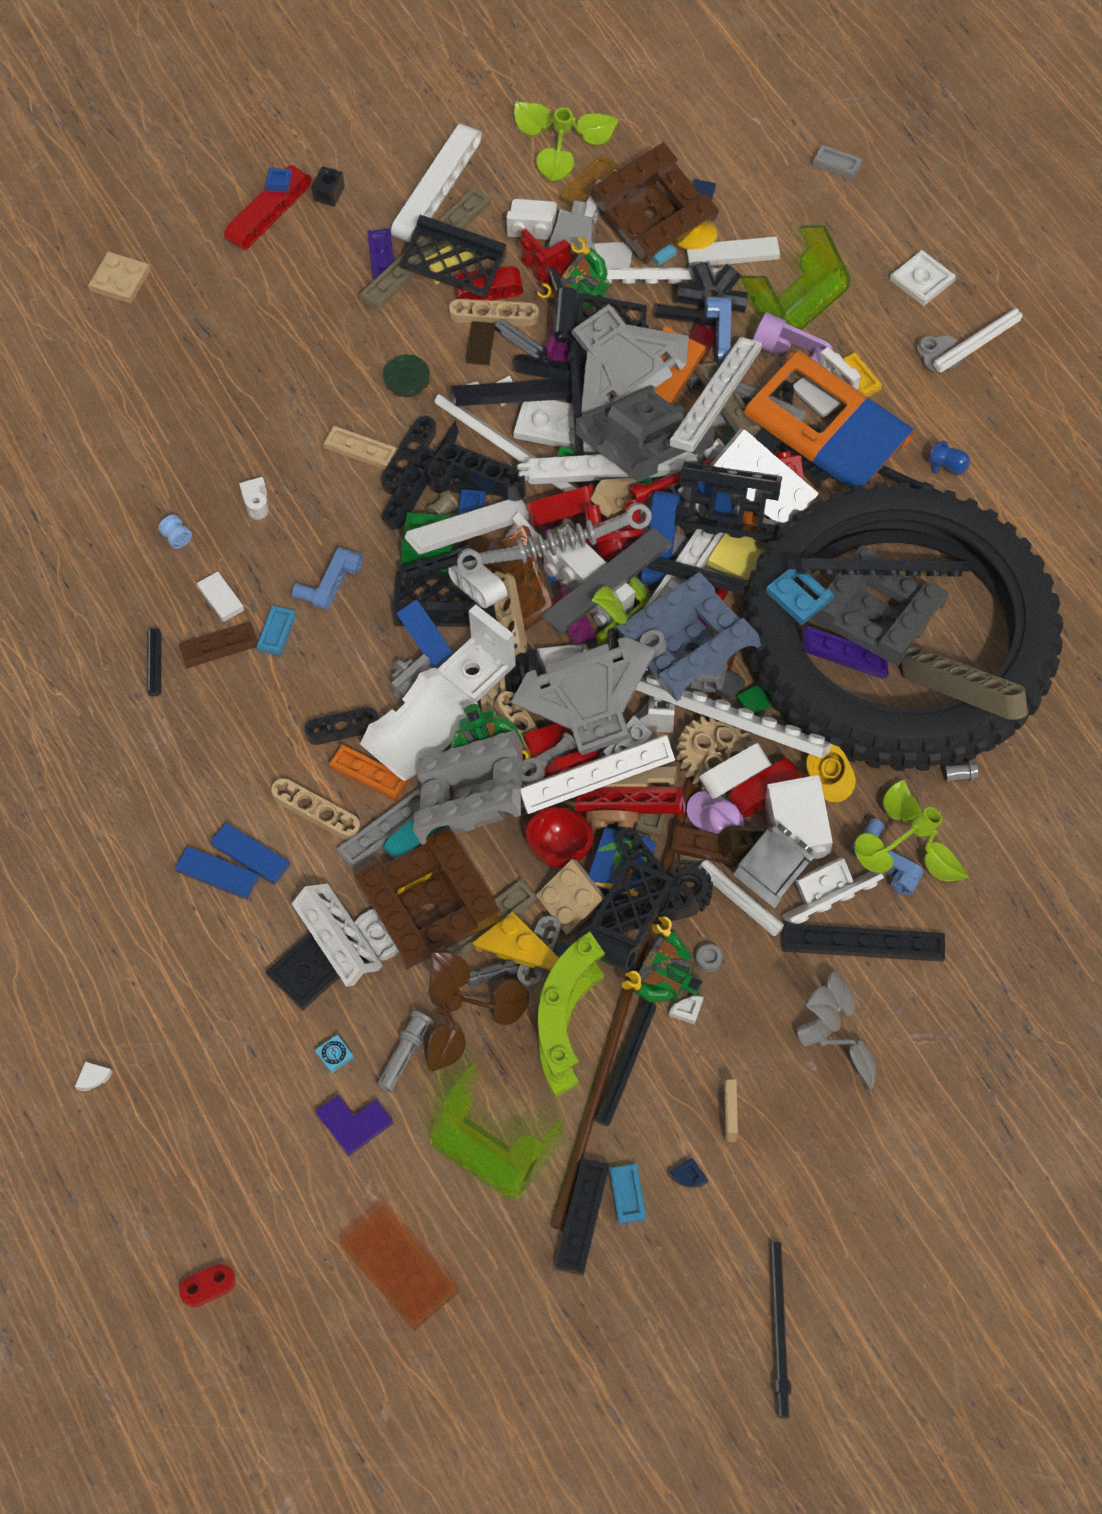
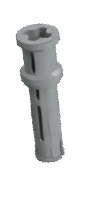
M412 1011L410 1015L412 1019L406 1030L401 1031L399 1038L401 1041L377 1082V1086L382 1090L390 1093L393 1092L415 1049L422 1046V1038L428 1027L433 1026V1020L423 1013Z

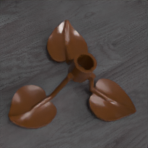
M432 952L429 980L432 992L431 1001L434 1005L442 1008L440 1014L445 1016L449 1026L439 1024L431 1033L427 1048L428 1069L436 1071L450 1066L458 1061L464 1052L466 1044L465 1035L462 1031L455 1029L456 1024L449 1012L458 1010L462 1002L493 1009L492 1018L494 1022L501 1025H509L517 1021L524 1014L528 1006L529 992L516 980H506L496 987L493 993L494 1003L464 997L459 994V988L466 985L469 981L470 968L468 963L463 958L452 953Z

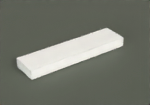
M777 237L714 242L705 249H686L689 268L709 261L711 266L726 263L735 264L780 259Z

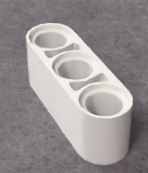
M476 559L462 563V565L466 568H471L475 565ZM457 565L448 568V573L453 583L484 609L508 596L504 583L484 565L473 575L462 573Z
M756 743L702 774L699 779L713 800L771 766V763L759 743Z

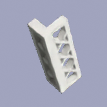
M328 883L304 887L292 905L346 987L354 986L364 973L379 971L383 965ZM323 893L327 901L321 899L318 894ZM332 914H334V915H336L337 917H339L340 920L342 921V923H341L340 921L334 919V917L332 916ZM346 935L352 937L356 943L348 940ZM359 955L365 957L369 964H365Z

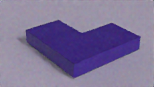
M338 1095L315 1111L317 1117L348 1157L394 1124L377 1099L356 1115L351 1113Z

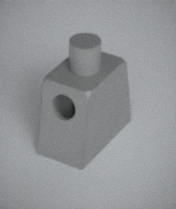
M573 201L571 213H560L548 248L566 239L571 245V254L579 255V253L573 251L572 244L574 243L578 248H582L583 244L578 238L584 237L587 240V247L594 249L595 222L592 217L585 216L587 203Z

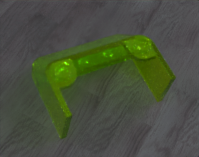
M807 225L799 228L808 246V249L800 257V267L804 274L778 297L767 276H742L740 278L756 310L762 315L768 312L786 320V324L802 330L848 290L851 283L850 275L826 225Z
M471 1062L446 1095L429 1134L430 1143L436 1151L505 1198H519L563 1140L564 1123L559 1120L543 1142L534 1136L525 1135L518 1138L513 1146L509 1147L466 1118L473 1106L472 1097L469 1092L478 1081L477 1066Z

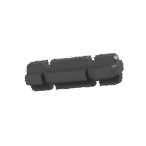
M508 959L503 964L498 962L480 967L478 971L476 969L470 970V978L467 984L472 987L479 985L480 981L486 983L504 978L505 974L508 976L517 974L518 965L513 960Z

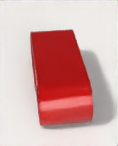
M514 266L499 268L487 298L455 287L457 299L489 301L518 297L524 290L520 270ZM480 271L468 272L470 276ZM461 273L455 279L460 280L466 276L464 273ZM484 277L472 281L474 286L482 289L486 285Z
M594 486L580 487L527 503L532 527H540L565 518L585 514L584 507L595 505L591 500L595 492Z
M784 758L736 786L729 793L728 798L738 808L742 817L747 818L764 808L768 784L804 777L789 758Z

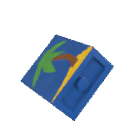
M618 828L604 829L589 873L590 878L605 897L616 880L613 874L619 863H625L615 847L616 835L621 830ZM639 835L654 855L656 842L646 836ZM624 838L623 844L627 843L633 853L635 850L632 848V840L628 841ZM638 857L635 860L636 863L646 867L650 862L646 857ZM631 869L626 876L627 884L638 881ZM642 886L630 890L632 897L640 895ZM627 891L616 895L613 901L629 898Z

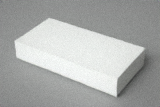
M218 571L197 583L198 589L222 622L244 611L242 603Z

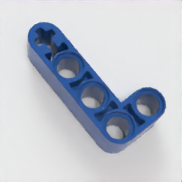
M655 491L648 531L655 527L671 543V548L660 556L671 560L676 533V525H674L678 505L682 506V499L680 493ZM648 565L642 570L641 582L643 584L659 586L667 574L650 570Z

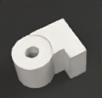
M263 477L239 483L248 515L256 520L265 518L268 515L269 509Z

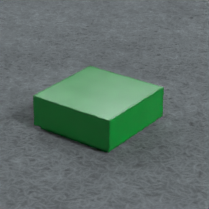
M759 685L737 695L736 698L742 708L753 711L755 716L772 707L769 698Z

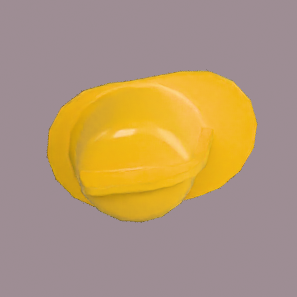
M832 744L830 753L822 758L811 754L808 755L807 769L809 775L820 776L824 799L835 803L846 800L855 788L856 778L845 753L840 747Z

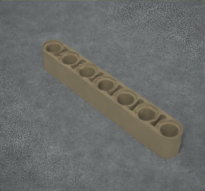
M919 647L908 648L901 660L903 675L907 680L1006 719H1021L1028 714L1025 689L1019 684Z

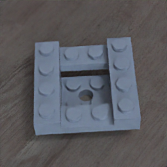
M700 572L627 619L625 624L617 626L620 639L628 637L640 642L642 635L650 630H658L664 635L667 647L661 655L652 658L647 669L676 702L681 700L685 688L696 678L705 674L717 676L723 672L728 659L738 650L747 646H755L756 648L761 646L758 633L744 618L740 619L715 593L714 586ZM697 614H698V615L705 621V623L717 634V636H714V635L701 623V621H700V620L698 619V617H697ZM652 640L647 646L654 647L659 643V640ZM690 648H697L690 654L686 653Z

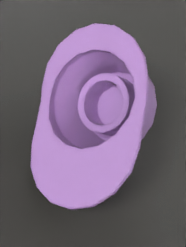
M701 791L694 794L687 803L688 818L701 831L719 834L727 826L744 827V820L738 808L721 795L712 800L707 791Z

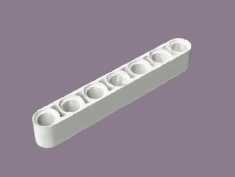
M461 123L457 125L393 222L391 236L410 242L417 227L419 215L432 218L477 149L482 135L480 130Z

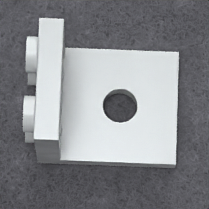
M475 605L469 610L471 638L437 670L477 702L513 669L516 663L513 633ZM475 667L479 669V672L476 675H469L466 673V670Z

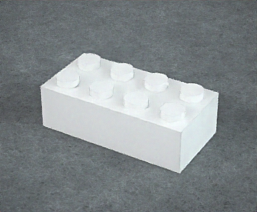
M741 428L710 464L712 466L783 476L779 501L767 499L765 515L771 520H776V524L780 528L783 525H787L790 521L792 522V516L799 511H804L819 494L747 431ZM748 488L747 500L761 503L763 490Z
M566 526L561 529L564 535L566 534ZM579 541L576 542V550H572L570 545L566 544L565 553L562 552L560 547H557L556 555L553 556L548 549L547 558H544V570L550 577L555 576L560 582L562 589L569 587L571 591L607 564L587 543L582 548ZM625 583L615 593L622 601L623 610L628 615L633 610L635 591ZM600 605L590 611L595 622L600 627L606 628L614 620Z

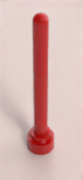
M716 457L703 461L699 464L710 465ZM681 471L648 485L637 483L630 486L629 492L632 500H639V503L646 502L650 494L679 483L681 481Z

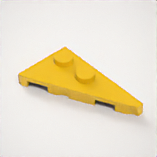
M513 912L473 942L474 948L479 952L486 950L497 954L498 958L510 959L515 963L534 969L537 966L551 972L559 959Z

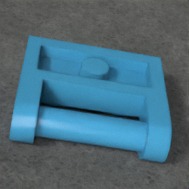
M790 569L766 588V593L801 625L829 604L835 596L830 589L826 590L811 575H799L798 570ZM797 576L820 598L814 600L793 579Z

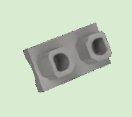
M425 654L415 662L409 659L406 663L400 660L394 663L396 672L392 674L394 681L391 683L394 688L393 696L398 700L404 697L416 681L419 673L432 669L429 658Z

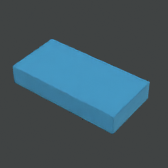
M272 605L256 646L258 652L282 656L297 616L296 611Z
M637 1163L609 1167L618 1225L646 1221L647 1217Z

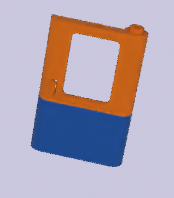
M800 350L796 353L792 352L787 357L785 365L750 401L743 413L850 489L860 485L865 487L898 448L904 449L916 432V429ZM793 371L800 372L846 404V408L822 433L816 432L769 399V396Z

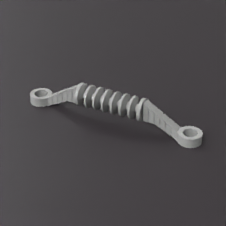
M633 503L620 516L593 525L590 520L586 521L585 529L579 523L576 524V532H573L570 526H566L565 535L558 528L556 537H553L552 533L547 531L546 540L543 539L541 534H537V542L535 543L531 536L527 537V545H524L522 540L518 539L517 545L512 546V548L480 553L471 548L464 549L457 556V566L462 573L473 575L481 569L483 564L521 559L522 563L525 564L529 554L536 561L537 552H540L543 558H547L548 549L554 556L556 555L557 547H560L562 552L565 553L566 544H569L572 550H576L577 541L584 548L586 546V539H589L591 544L595 545L597 538L617 530V528L620 529L627 525H631L636 529L646 527L651 521V512L645 504ZM637 509L644 510L645 517L640 522L632 520V514ZM468 555L476 558V563L471 568H466L462 565L463 559Z
M650 630L644 633L640 638V643L648 645L652 640H659V643L651 648L656 649L653 657L661 655L667 647L664 635L658 630ZM565 732L562 735L563 739L555 747L535 758L524 760L522 762V783L527 785L543 779L545 767L554 759L578 752L574 734L570 735ZM531 768L537 769L532 776H525L527 770Z

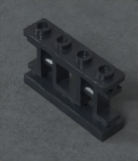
M684 462L681 468L680 486L692 488L690 506L678 505L674 525L680 526L681 529L687 531L701 529L708 534L727 533L733 538L753 537L758 542L773 540L776 520L764 519L767 499L779 501L783 476ZM699 481L713 483L711 495L698 494ZM748 488L763 490L761 503L747 501ZM718 492L741 495L739 515L715 511ZM696 503L710 505L708 518L694 516ZM745 511L759 513L757 525L743 523Z

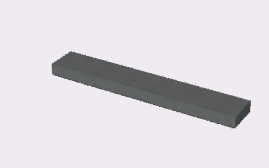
M653 527L542 615V619L560 636L599 605L592 602L595 593L599 589L607 586L614 592L670 549L671 543Z

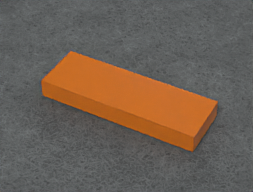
M343 744L329 763L330 769L394 801H397L409 782V779L406 781L401 780L385 765Z

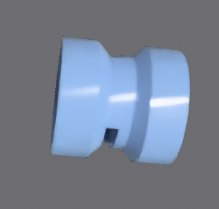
M169 515L159 524V532L162 536L168 538V543L174 549L184 547L192 538V532L188 527L183 526L182 520L177 515Z

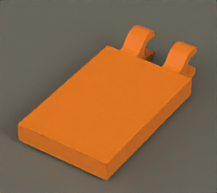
M666 326L662 330L665 332L680 334ZM689 338L686 367L680 371L675 366L669 369L673 376L655 388V393L673 405L705 354L706 347ZM665 355L661 357L663 361L668 359Z

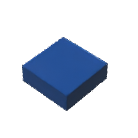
M269 168L265 184L266 191L289 192L292 170Z

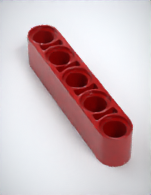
M293 165L287 166L285 169L292 170L289 192L266 191L265 188L229 223L225 229L224 238L242 250L250 248L307 191L312 181L311 175Z

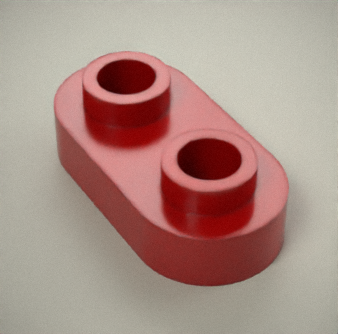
M225 1264L214 1265L184 1279L179 1287V1296L188 1307L202 1306L230 1293L236 1284L235 1274ZM224 1274L225 1279L222 1282H216L215 1278L217 1275ZM197 1286L198 1291L195 1294H189L188 1290L190 1287Z

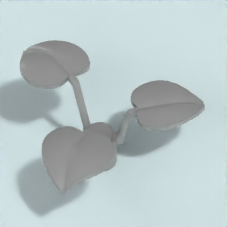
M832 972L828 977V988L822 986L816 989L806 1004V1007L813 1011L819 1019L798 1026V1037L805 1047L820 1042L821 1046L849 1045L853 1063L865 1080L869 1090H871L876 1078V1063L871 1050L862 1040L855 1042L852 1039H827L831 1035V1031L836 1032L841 1027L839 1012L842 1010L849 1017L855 1011V998L852 990L837 972Z

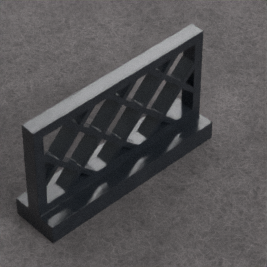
M420 214L417 220V227L400 262V268L487 298L500 265L504 263L506 258V244ZM419 235L429 238L431 243L419 247L417 243ZM447 244L451 246L453 251L441 255L438 246ZM434 248L437 257L426 261L422 252ZM467 251L472 253L474 258L462 262L459 254ZM419 254L422 263L416 265L407 263L410 257ZM456 256L459 264L447 268L444 260ZM486 259L496 261L493 267L484 270L481 261ZM441 262L444 270L437 273L430 270L429 265ZM477 263L480 272L469 276L465 267ZM462 269L466 277L460 280L453 279L450 273ZM484 277L486 285L482 289L474 286L472 281Z
M396 571L395 598L393 602L394 626H404L396 613L412 603L400 602L407 596L414 601H419L436 627H470L469 610L475 605L494 618V604L485 609L482 608L472 598L466 596L459 587L456 588L451 584L453 581L448 572L438 571L432 573L429 579L421 578L414 580L415 583L407 588L401 583L402 579L399 571ZM429 580H438L440 582L433 588L427 584ZM420 587L427 591L421 597L413 593ZM444 587L452 591L446 597L438 593ZM433 596V597H435L439 602H425V601L428 600L430 597ZM458 596L464 602L451 603L450 601Z

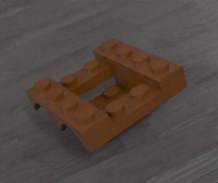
M664 142L595 184L590 193L592 199L645 265L668 245L682 242L702 223L716 220L719 209L706 194L701 195L677 166V157ZM656 179L679 206V211H676L655 185ZM645 211H653L656 214V217H647L645 215Z
M449 827L428 837L426 844L381 867L377 863L354 875L357 887L363 891L370 902L380 926L393 941L406 970L430 958L432 952H441L501 920L499 907ZM439 869L440 873L399 895L396 894L395 891ZM431 903L437 909L435 912L427 914L422 911L424 905Z

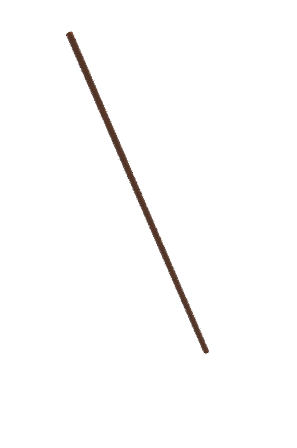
M748 585L746 586L745 592L750 591ZM745 592L737 614L740 619H742L743 612L747 610L743 607ZM736 652L727 661V670L731 671ZM713 693L711 700H722L723 697ZM693 776L687 778L684 787L685 813L676 814L661 866L668 875L675 853H671L673 830L676 825L684 826L687 817V803L696 787V784H693ZM656 880L655 884L661 887L662 881ZM652 926L638 950L636 962L630 971L639 972L652 932ZM626 977V981L631 982V979ZM623 988L552 1219L551 1227L561 1230L581 1160L587 1147L633 995V988L628 990Z

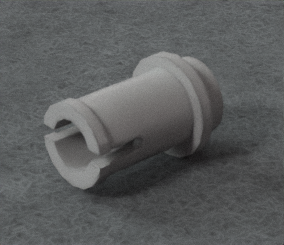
M968 761V764L945 765L946 781L964 779L974 781V778L979 777L977 763Z

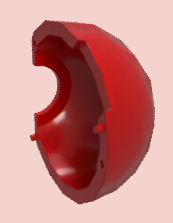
M545 808L539 810V813L530 819L526 827L527 846L538 861L553 868H563L571 859L579 862L587 855L593 842V830L586 819L577 812L566 808Z

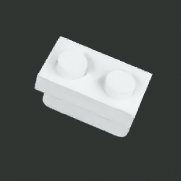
M514 199L511 211L507 213V237L521 238V231L527 229L536 239L551 240L555 226L557 204L550 201Z
M829 347L821 351L819 364L858 390L861 378L858 371L850 367L838 353L833 352ZM803 377L793 385L794 392L822 417L827 416L844 404L807 377Z

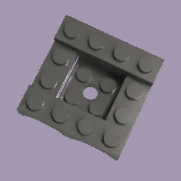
M649 385L577 418L576 435L640 482L657 474L659 464L686 452V450L670 446L671 437L687 415L686 409L680 405L673 406L655 393L654 386ZM712 428L708 429L694 452L691 453L696 455L713 447L715 430ZM659 429L665 433V435L643 445L644 436Z
M861 546L851 559L883 560L884 557ZM841 571L827 588L835 594L834 598L810 619L898 667L911 643L916 637L919 639L938 608L945 606L949 592L929 581L922 586L902 574L900 576H884V571H878V575L864 576L863 571H857V575H842ZM867 586H871L907 607L903 612L867 593ZM869 619H875L880 623L873 624Z

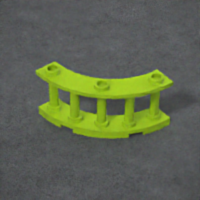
M591 932L578 939L558 959L544 984L538 1009L540 1060L543 1074L555 1098L579 1085V1080L572 1069L579 1061L569 1042L567 1034L568 1025L577 1002L595 984L604 979V973L596 961L605 956V953Z

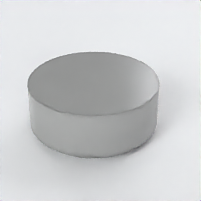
M702 945L696 952V965L704 972H714L720 968L723 954L716 945Z

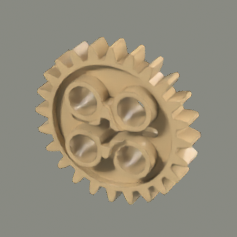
M702 716L698 722L693 720L689 726L684 728L677 740L679 743L676 746V750L679 753L676 759L683 760L679 767L680 769H688L685 777L693 776V784L695 785L699 781L701 782L699 777L702 774L755 744V741H747L749 733L741 734V728H734L732 725L725 724L719 720L716 722L711 717L706 721Z

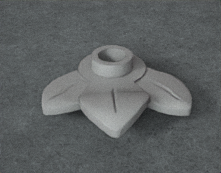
M945 335L937 338L927 336L919 341L917 352L924 358V364L929 370L941 374L942 372H938L933 364L936 359L953 349L957 340ZM962 360L958 361L949 368H953L960 365Z

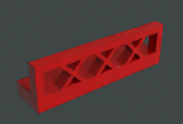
M603 786L577 796L575 810L580 811L581 814L595 810L632 811L639 814H684L683 787Z

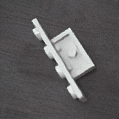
M840 857L795 879L804 904L782 914V917L785 921L794 924L805 922L809 919L808 915L816 911L817 913L827 911L832 907L831 904L839 900H849L855 896V892L861 889L868 890L877 886V881L883 879L884 876L882 873L869 871L852 879L845 859Z

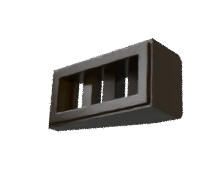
M727 826L718 834L722 856L727 858L744 857L753 846L751 837L753 844H755L767 828Z

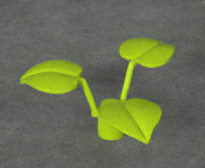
M520 101L515 103V122L522 133L533 137L538 136L542 129L547 131L553 123L555 130L559 133L557 150L546 148L537 156L536 164L538 170L550 181H560L566 178L573 170L574 158L572 153L561 151L563 134L570 131L572 125L578 134H582V138L586 143L599 146L609 141L618 124L617 118L604 114L583 115L576 124L575 118H572L571 110L564 107L557 109L551 119V112L541 104Z
M634 576L629 580V586L635 591V597L640 603L628 615L623 610L622 601L610 587H602L595 593L592 602L603 607L614 619L609 626L596 634V640L600 646L607 643L609 645V630H617L618 625L625 624L627 619L645 607L652 597V592L637 577Z
M905 780L889 788L883 797V806L892 819L902 820L904 824H912V828L885 848L883 842L877 836L870 833L861 834L854 843L855 855H857V859L866 869L875 873H885L894 865V860L888 853L890 850L913 833L919 837L929 835L925 850L928 853L924 856V863L928 871L935 878L945 882L964 880L969 876L961 863L946 846L938 842L932 843L934 836L938 834L935 829L942 823V816L932 807H927L922 811L917 800L909 791Z

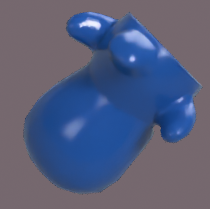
M943 440L933 446L928 462L932 464L933 473H937L942 466L949 472L960 475L967 471L970 465V457L963 450L948 448V442Z

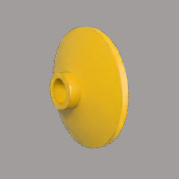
M706 221L676 245L688 250L705 249L716 241L717 230L711 223Z

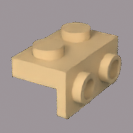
M634 478L601 480L597 484L591 500L595 505L600 506V512L607 518L620 516L625 513L623 503L632 500L629 487L635 485L637 481Z

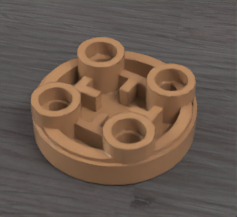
M620 810L586 812V821L591 823L592 829L602 830L607 828V825H617V828L621 830L625 828L633 829L634 824L639 822V813Z

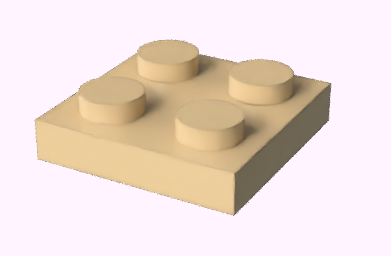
M107 252L88 284L89 291L131 304L151 270L150 265Z
M573 859L536 894L552 917H555L560 922L561 929L566 935H572L593 915L595 908L601 905L606 898L579 862Z

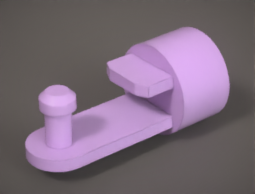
M768 312L763 314L752 340L762 343L761 349L770 353L774 351L783 356L787 355L791 343L813 352L810 358L820 363L821 351L827 347L833 351L832 346L828 342L788 325L786 320Z

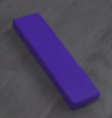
M810 626L802 630L805 653L881 679L889 676L888 661L856 643Z

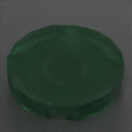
M405 354L396 356L384 367L383 380L385 387L399 397H412L420 394L425 387L427 388L430 382L428 364L415 355Z

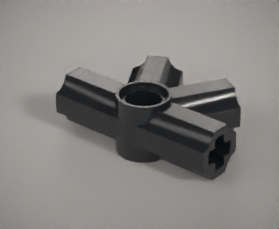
M709 261L700 263L690 268L696 284L679 282L676 297L677 303L705 307L706 293L713 291L718 297L731 298V311L745 313L748 292L731 290L742 275L727 263L716 277Z

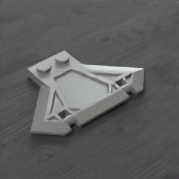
M610 304L575 327L571 332L587 352L581 413L584 415L649 385L654 386L655 389L673 376L669 369L675 366L680 371L687 365L689 336L626 325ZM665 355L668 359L663 361L661 357ZM610 393L614 396L611 400L607 397Z
M624 637L618 639L620 647L610 650L607 643L545 666L547 673L538 676L536 670L527 672L511 703L573 730L581 756L630 738L623 711L655 655L656 649ZM623 657L624 660L614 663V659ZM548 683L551 684V686L546 687V688H544V689H542V687H541V686H543V685H545V684H548Z

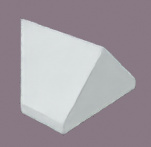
M649 695V701L635 716L651 732L673 733L675 704Z

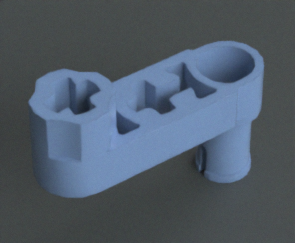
M706 297L705 317L716 318V362L721 365L732 349V346H730L731 298Z
M339 547L320 586L315 589L296 583L292 590V598L312 603L314 607L328 610L346 573L357 575L361 571L364 555Z
M871 818L862 834L870 833L879 837L885 825L881 821ZM853 844L850 849V852L853 856L857 858V855H855ZM889 851L888 853L894 860L892 868L885 872L894 877L890 884L897 893L911 896L924 871L914 862Z

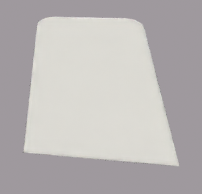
M628 242L594 243L596 252L605 260L606 267H630L633 249Z

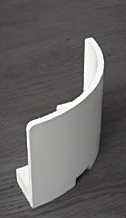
M436 668L419 673L410 690L402 698L405 702L397 712L392 709L379 720L369 724L360 743L403 781L418 774L419 759L444 752L452 744L454 732L460 729L459 721L467 718L464 709L471 704L478 705L474 699Z

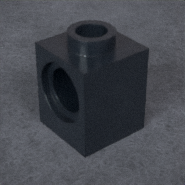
M321 167L312 184L315 202L335 207L345 188L342 171Z

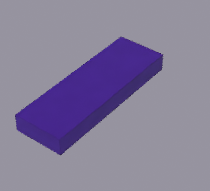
M390 228L368 231L373 281L394 262Z

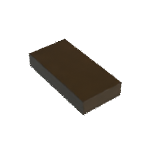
M472 321L466 363L490 365L496 328L495 323Z

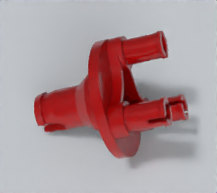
M639 500L624 502L625 512L631 504L639 503ZM599 505L584 507L586 521L590 520L592 525L606 521L607 517L600 512ZM640 509L635 510L632 514L634 522L642 521ZM627 525L597 538L595 545H592L589 539H586V543L592 549H597L598 555L606 563H609L628 548L631 542L637 541L647 531L646 527L636 529L631 525Z

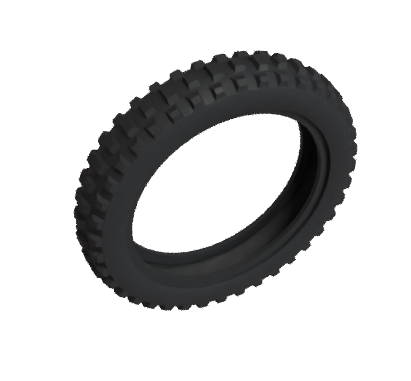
M886 482L876 483L873 489H865L863 485L853 487L850 492L843 493L838 491L832 493L829 500L825 502L821 499L811 504V507L804 511H799L792 516V522L790 521L787 525H783L778 530L777 535L773 536V540L767 543L764 553H761L757 560L756 570L751 571L748 580L750 591L745 592L743 607L747 610L743 612L742 618L758 633L761 646L758 648L755 646L745 647L746 651L751 653L749 658L750 668L752 672L758 673V685L762 691L768 692L771 696V706L776 711L782 710L785 714L784 721L788 725L798 726L807 735L818 734L823 736L825 741L840 747L848 761L854 763L856 760L860 762L863 760L869 761V766L877 769L881 765H893L894 771H904L905 768L913 769L914 766H917L919 771H927L931 766L939 764L945 768V765L951 766L954 763L963 761V759L970 761L975 759L977 754L984 751L989 752L996 747V744L1000 745L1015 734V729L1019 730L1025 724L1029 715L1036 713L1042 701L1041 697L1047 695L1052 685V681L1049 678L1055 677L1060 660L1056 656L1060 655L1063 640L1060 637L1063 629V617L1057 613L1060 607L1059 596L1052 592L1054 581L1049 573H1044L1045 562L1040 555H1033L1030 551L1032 544L1027 538H1019L1016 535L1017 528L1010 522L1003 524L997 520L998 513L992 509L981 510L978 508V502L971 498H968L966 501L957 499L956 492L946 490L945 493L933 492V486L924 484L921 489L911 488L910 483L900 482L898 486L888 487ZM872 544H912L941 552L957 561H972V571L994 594L1002 609L1008 628V656L995 676L1024 687L1028 714L1021 719L1010 720L961 700L931 708L902 709L874 704L860 699L834 684L814 665L807 653L804 652L794 618L766 593V588L788 570V559H833L847 551ZM797 576L793 579L803 588L805 584Z

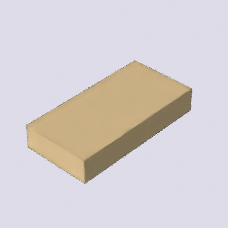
M727 1079L724 1086L726 1142H736L738 1135L737 1080Z

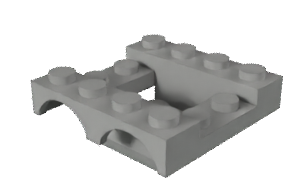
M515 730L419 759L417 777L422 783L420 810L414 812L413 831L421 844H426V837L430 831L440 826L449 825L451 830L457 834L505 820V812L511 813L515 817L520 816L523 745ZM450 785L454 790L453 801H449Z

